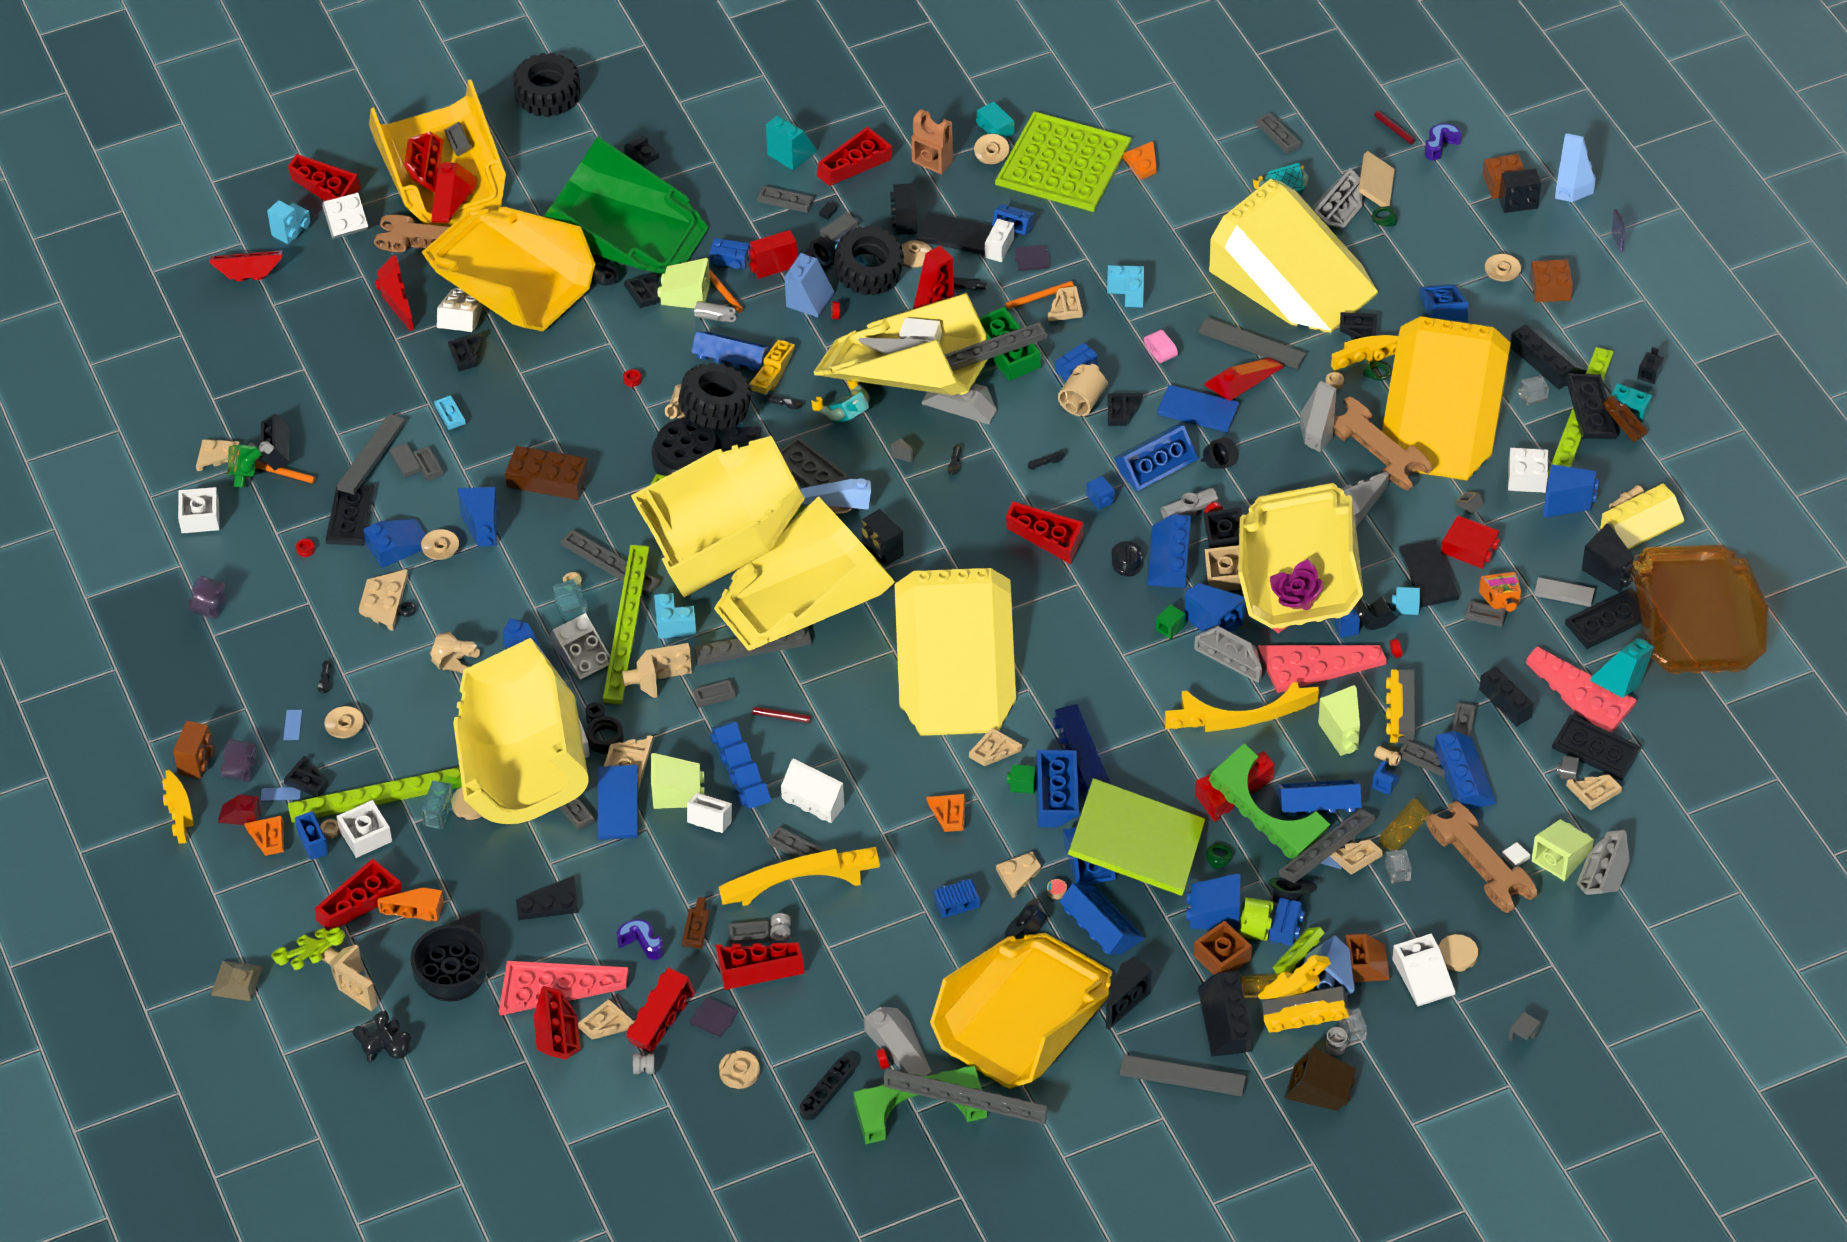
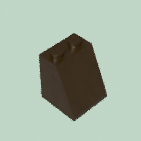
M1312 1047L1294 1064L1285 1098L1338 1111L1350 1101L1351 1094L1349 1092L1356 1081L1354 1077L1356 1068Z

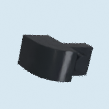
M643 135L626 143L624 146V154L638 164L642 163L646 166L659 158V153L648 144V138Z
M1380 597L1371 605L1362 598L1356 603L1358 616L1364 627L1368 630L1383 628L1398 618L1392 605L1383 597Z

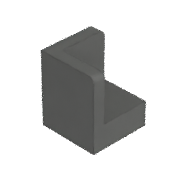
M1523 1012L1510 1027L1508 1039L1513 1041L1517 1035L1525 1040H1528L1530 1037L1535 1039L1539 1035L1541 1022Z

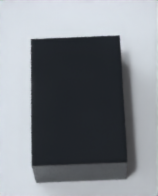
M828 202L819 211V216L829 220L837 211V206Z

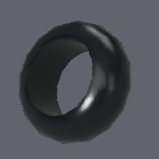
M409 601L401 603L398 607V612L403 617H410L416 611V606ZM406 607L412 608L409 611H403Z

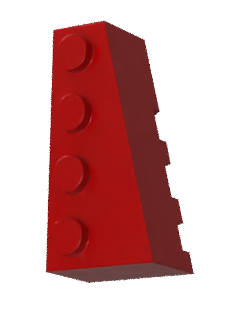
M867 126L818 162L817 177L828 186L836 184L890 161L893 146Z
M298 154L294 156L288 166L291 179L324 201L355 194L361 189L357 174Z
M941 245L925 254L913 309L954 297L953 257Z
M1013 501L1006 515L1008 530L1069 564L1072 563L1084 536L1083 522Z
M1265 751L1256 754L1258 759L1249 770L1247 784L1250 794L1257 792L1274 779V763ZM1210 775L1196 780L1195 796L1212 820L1217 822L1220 816L1224 813H1229L1235 805L1229 803L1219 790L1212 787L1209 781Z
M371 859L315 907L316 921L328 931L336 927L339 928L377 908L379 898L402 893L401 881L377 861Z
M756 943L753 946L741 947V944H732V947H722V944H715L717 963L725 990L804 974L803 957L799 943H772L771 946H763L761 943Z
M669 967L665 973L663 972L660 975L658 984L655 989L650 991L645 1006L639 1009L637 1019L627 1029L626 1036L630 1044L649 1053L653 1052L665 1036V1028L672 1026L676 1021L678 1010L683 1011L687 1006V1003H685L687 998H693L696 994L689 977Z

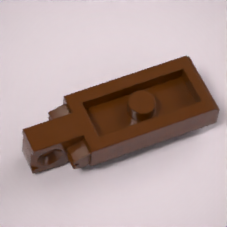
M1613 395L1603 403L1609 414L1633 443L1648 433L1647 429L1627 405L1619 403Z
M698 897L696 907L689 909L682 939L683 947L703 948L709 920V909H706V898Z

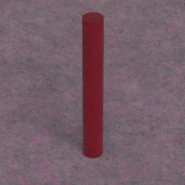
M1380 111L1375 112L1374 116L1410 145L1415 142L1412 136Z
M753 707L752 712L753 715L810 723L811 721L810 715Z

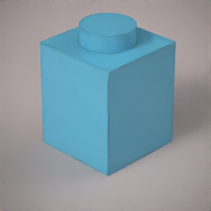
M1397 587L1396 595H1392V606H1395V613L1418 615L1420 588Z

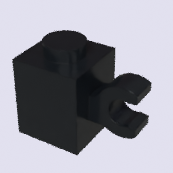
M1652 347L1651 353L1646 352L1639 366L1637 379L1651 384L1656 383L1664 362V357L1658 355L1659 349Z

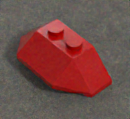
M429 131L408 139L404 166L414 182L425 189L435 192L444 140Z
M283 250L211 256L210 264L226 277L235 281H244L245 278L261 280L280 261L283 256Z
M543 986L533 1016L536 1047L538 1051L546 1055L567 1060L581 1050L577 1015L570 1003L564 998L565 995L562 990Z

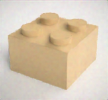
M1239 545L1205 549L1208 586L1224 591L1242 590L1238 574Z

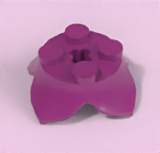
M1308 559L1298 563L1294 567L1292 574L1281 572L1270 576L1271 589L1279 597V604L1292 609L1309 610L1324 587V582L1318 579L1316 567Z

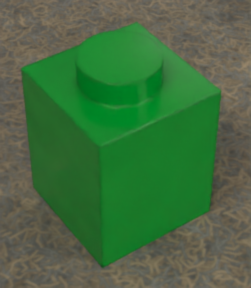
M1170 604L1156 617V631L1172 639L1185 626L1186 614L1181 609Z
M1012 764L1011 772H1007V784H1010V792L1034 794L1036 766Z

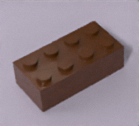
M521 446L515 447L505 471L507 488L579 500L589 474L587 458Z

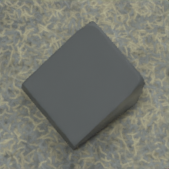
M900 438L891 444V457L908 462L913 461V448Z
M1466 491L1455 501L1457 506L1470 514H1474L1484 505L1480 493Z

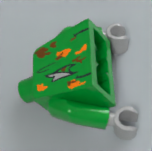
M264 441L260 444L259 449L254 443L229 446L227 474L235 476L234 487L245 488L246 478L254 476L256 460L262 456L261 453L263 451L269 454L274 449L273 445Z

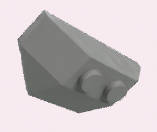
M1349 168L1327 189L1312 207V210L1326 225L1343 229L1362 207V194L1359 192L1360 177Z
M975 383L972 384L970 391L963 395L927 392L922 400L923 405L990 425L997 413L987 387Z
M1219 626L1195 636V650L1257 683L1261 682L1262 667L1257 649L1250 642Z
M1625 830L1607 832L1604 838L1588 853L1577 881L1578 887L1586 895L1619 891L1630 861Z

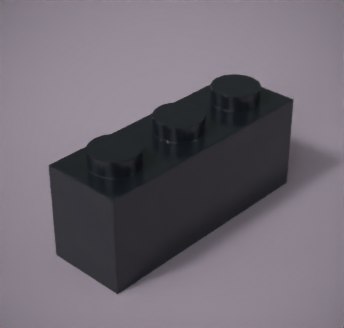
M275 413L261 421V443L266 441L274 446V449L269 454L263 451L261 458L274 471L284 467L289 462V426Z
M1496 666L1481 675L1479 690L1516 727L1532 718L1534 703Z

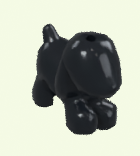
M381 1011L374 1016L377 1028L371 1035L363 1025H358L353 1029L352 1033L362 1044V1050L367 1055L368 1062H371L373 1056L383 1048L390 1057L395 1059L404 1058L409 1053L411 1035L407 1032H398L400 1029L398 1020H392L388 1023L389 1015L386 1011Z

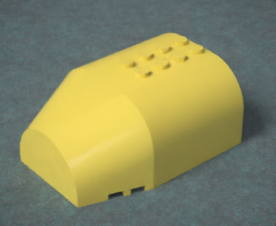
M772 436L750 441L748 446L740 448L738 445H734L732 450L725 452L721 449L715 450L631 495L664 555L662 561L683 597L696 592L768 553L805 500Z
M529 638L464 669L460 686L462 698L460 702H457L459 714L458 717H454L453 723L464 801L489 821L500 824H518L533 820L578 798L588 785V772L576 699L538 645Z

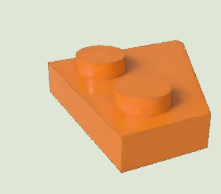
M1152 141L1123 153V159L1141 180L1156 174L1154 143Z
M964 794L926 798L930 809L944 832L964 830Z
M281 816L244 823L246 830L265 856L284 852V823Z

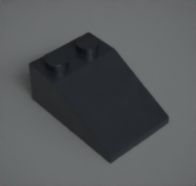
M1134 956L1128 961L1125 960L1120 965L1106 1004V1028L1108 1030L1151 994L1152 970Z

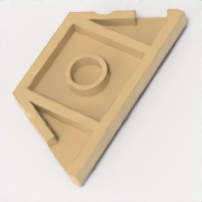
M401 570L367 579L359 606V613L371 618L378 624L381 622L387 625V628L393 631L398 615V607L401 604L408 578V570Z
M649 735L647 739L638 741L632 739L625 743L611 744L604 766L637 765L639 790L654 741L653 736Z

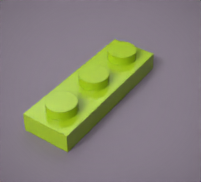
M1321 927L1308 928L1272 967L1276 974L1283 972L1291 973L1295 970L1296 964L1306 957L1308 951L1320 942L1319 939L1325 934Z

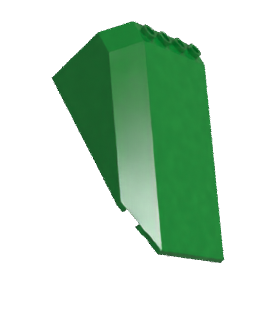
M598 136L563 190L544 215V217L580 226L591 254L638 269L665 274L667 266L687 262L709 228L700 218L697 210L694 211L689 204L690 200L686 195Z

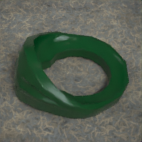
M1380 207L1373 211L1372 220L1381 226H1395L1397 224V213L1391 207ZM1381 211H1388L1390 213L1386 218H1376V215Z
M1368 361L1364 367L1363 375L1376 381H1382L1389 378L1391 370L1384 363ZM1381 368L1386 372V375L1377 376L1373 373L1372 369Z
M1214 843L1207 848L1206 858L1212 868L1219 869L1230 863L1232 851L1224 844ZM1214 848H1221L1227 852V855L1223 857L1215 855L1212 850Z

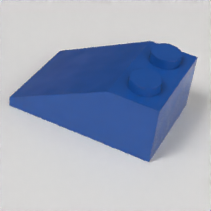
M1455 285L1419 287L1428 318L1468 323V301Z
M416 519L380 521L363 528L365 543L381 568L422 551L421 542L426 535Z

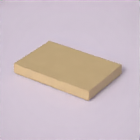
M1367 151L1363 156L1359 192L1379 206L1389 207L1395 169Z

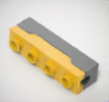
M1391 669L1390 677L1386 678V689H1390V692L1386 693V704H1390V708L1386 709V719H1390V723L1386 725V735H1390V743H1405L1406 740L1414 742V670Z
M1343 986L1262 1001L1264 1023L1269 1033L1349 1018L1348 998Z

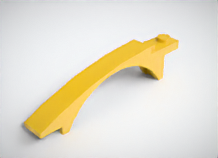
M1294 682L1279 699L1264 707L1248 711H1227L1214 708L1199 701L1188 691H1182V710L1165 711V729L1204 726L1205 732L1270 721L1317 703L1319 688H1299L1298 682Z
M876 847L837 853L836 849L801 856L762 868L719 886L722 905L742 901V906H746L769 887L800 876H833L858 886L861 885L860 871L880 867Z

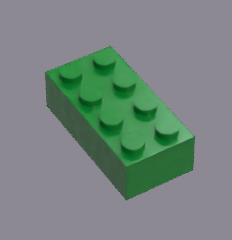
M1005 307L979 317L986 332L987 340L1021 329ZM1034 344L991 358L1008 381L1041 368V352Z

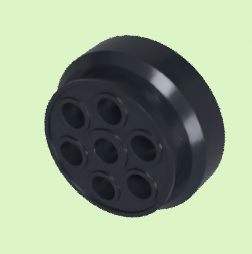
M690 418L673 420L660 429L657 438L653 442L651 449L653 468L657 474L668 476L715 450H722L721 441L713 429L701 427L698 423L694 424Z
M443 925L427 931L416 941L411 951L410 961L415 981L428 995L441 1001H459L473 995L482 985L489 970L488 949L484 939L476 931L462 925Z

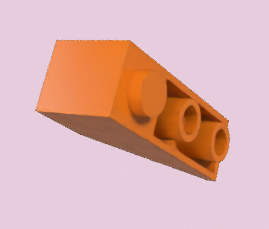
M419 888L379 898L377 902L379 912L385 915L438 921L444 899L442 890Z

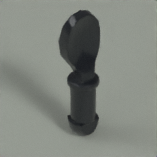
M766 395L765 401L769 404L774 403L781 406L785 404L789 409H799L802 407L801 401Z
M959 444L953 447L951 463L948 466V473L950 475L957 474L960 471L958 462L960 461L962 448Z
M1059 451L1050 456H1043L1040 459L1030 461L1028 468L1034 470L1039 466L1047 465L1048 462L1058 463L1064 459L1065 453Z
M328 660L322 664V679L317 687L321 693H327L330 690L328 679L330 678L331 663Z

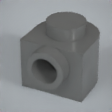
M1563 756L1562 764L1558 763L1557 775H1560L1561 780L1573 779L1576 782L1579 758Z

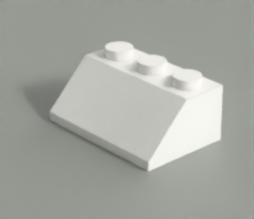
M794 758L792 759L781 785L782 799L789 804L800 807L805 812L816 815L821 820L832 823L844 808L843 783Z

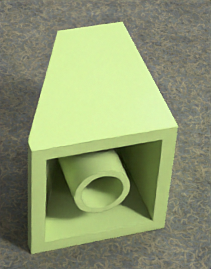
M708 258L667 266L665 274H662L661 277L662 286L658 288V297L661 299V305L695 308L697 301L706 302L710 287Z
M1355 685L1320 698L1318 723L1340 756L1347 753L1350 754L1358 749L1360 720L1357 688Z
M651 753V788L654 809L686 808L687 803L696 793L705 795L704 787H701V783H705L704 771H700L699 763Z
M1560 819L1535 836L1532 862L1565 881L1592 850L1594 839L1587 833L1581 832L1570 823Z

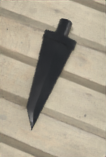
M954 277V286L975 291L977 288L987 289V282H980V279Z

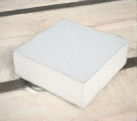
M1517 842L1504 850L1501 855L1513 868L1520 866L1530 859V854Z

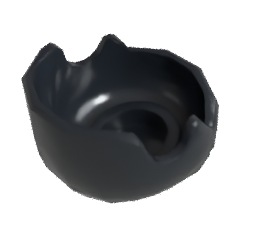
M600 261L595 262L592 277L597 284L604 286L613 285L619 280L620 272L616 267L611 266L610 263L603 266Z

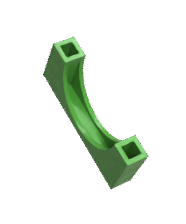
M1244 743L1211 773L1209 781L1212 787L1219 790L1229 803H1233L1244 817H1248L1259 831L1265 833L1271 843L1276 844L1286 857L1293 860L1318 841L1327 832L1330 824L1317 811L1300 820L1286 821L1273 818L1260 810L1252 800L1247 784L1249 770L1255 765L1258 756Z
M975 1066L922 1076L929 1079H938L950 1084H959L971 1089L977 1088L982 1090ZM884 1084L853 1092L854 1106L865 1144L886 1140L885 1124L890 1112L902 1101L918 1095L884 1087ZM955 1104L961 1110L967 1122L987 1118V1111Z

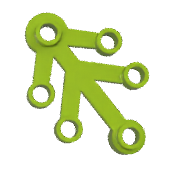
M338 927L329 931L322 928L315 932L317 940L303 935L297 939L299 948L287 951L285 947H281L275 950L271 956L275 963L285 965L291 957L299 955L290 963L294 970H298L305 965L303 960L309 957L313 964L321 961L323 958L321 954L331 945L337 946L341 944L346 934Z

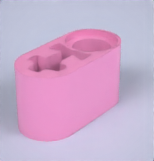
M1163 330L1144 337L1147 349L1159 363H1163L1178 355L1175 344Z

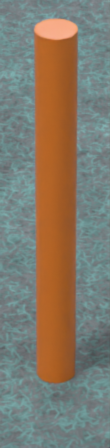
M709 268L710 281L737 313L742 312L743 307Z
M1072 281L1006 302L1005 306L1007 309H1011L1056 294L1059 288L1074 287Z
M256 461L255 464L257 469L314 484L316 480L314 476L282 467L274 471L267 463Z

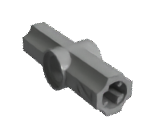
M1209 488L1196 494L1190 492L1183 494L1181 500L1161 507L1163 519L1171 514L1191 515V517H1194L1198 510L1206 508L1212 502H1218L1216 491L1213 488Z

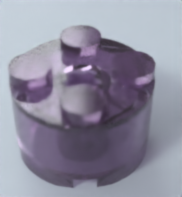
M205 576L198 577L191 590L193 598L192 600L189 599L188 610L208 618L217 619L219 614L218 607L220 604L223 605L226 600V594L223 593L226 583Z
M234 739L228 740L223 753L224 765L221 764V777L250 782L252 775L250 767L255 766L257 755H255L256 744Z

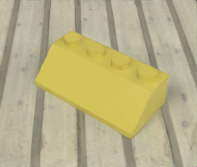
M1663 483L1602 513L1600 529L1608 523L1626 547L1631 549L1683 523L1684 518L1675 495Z

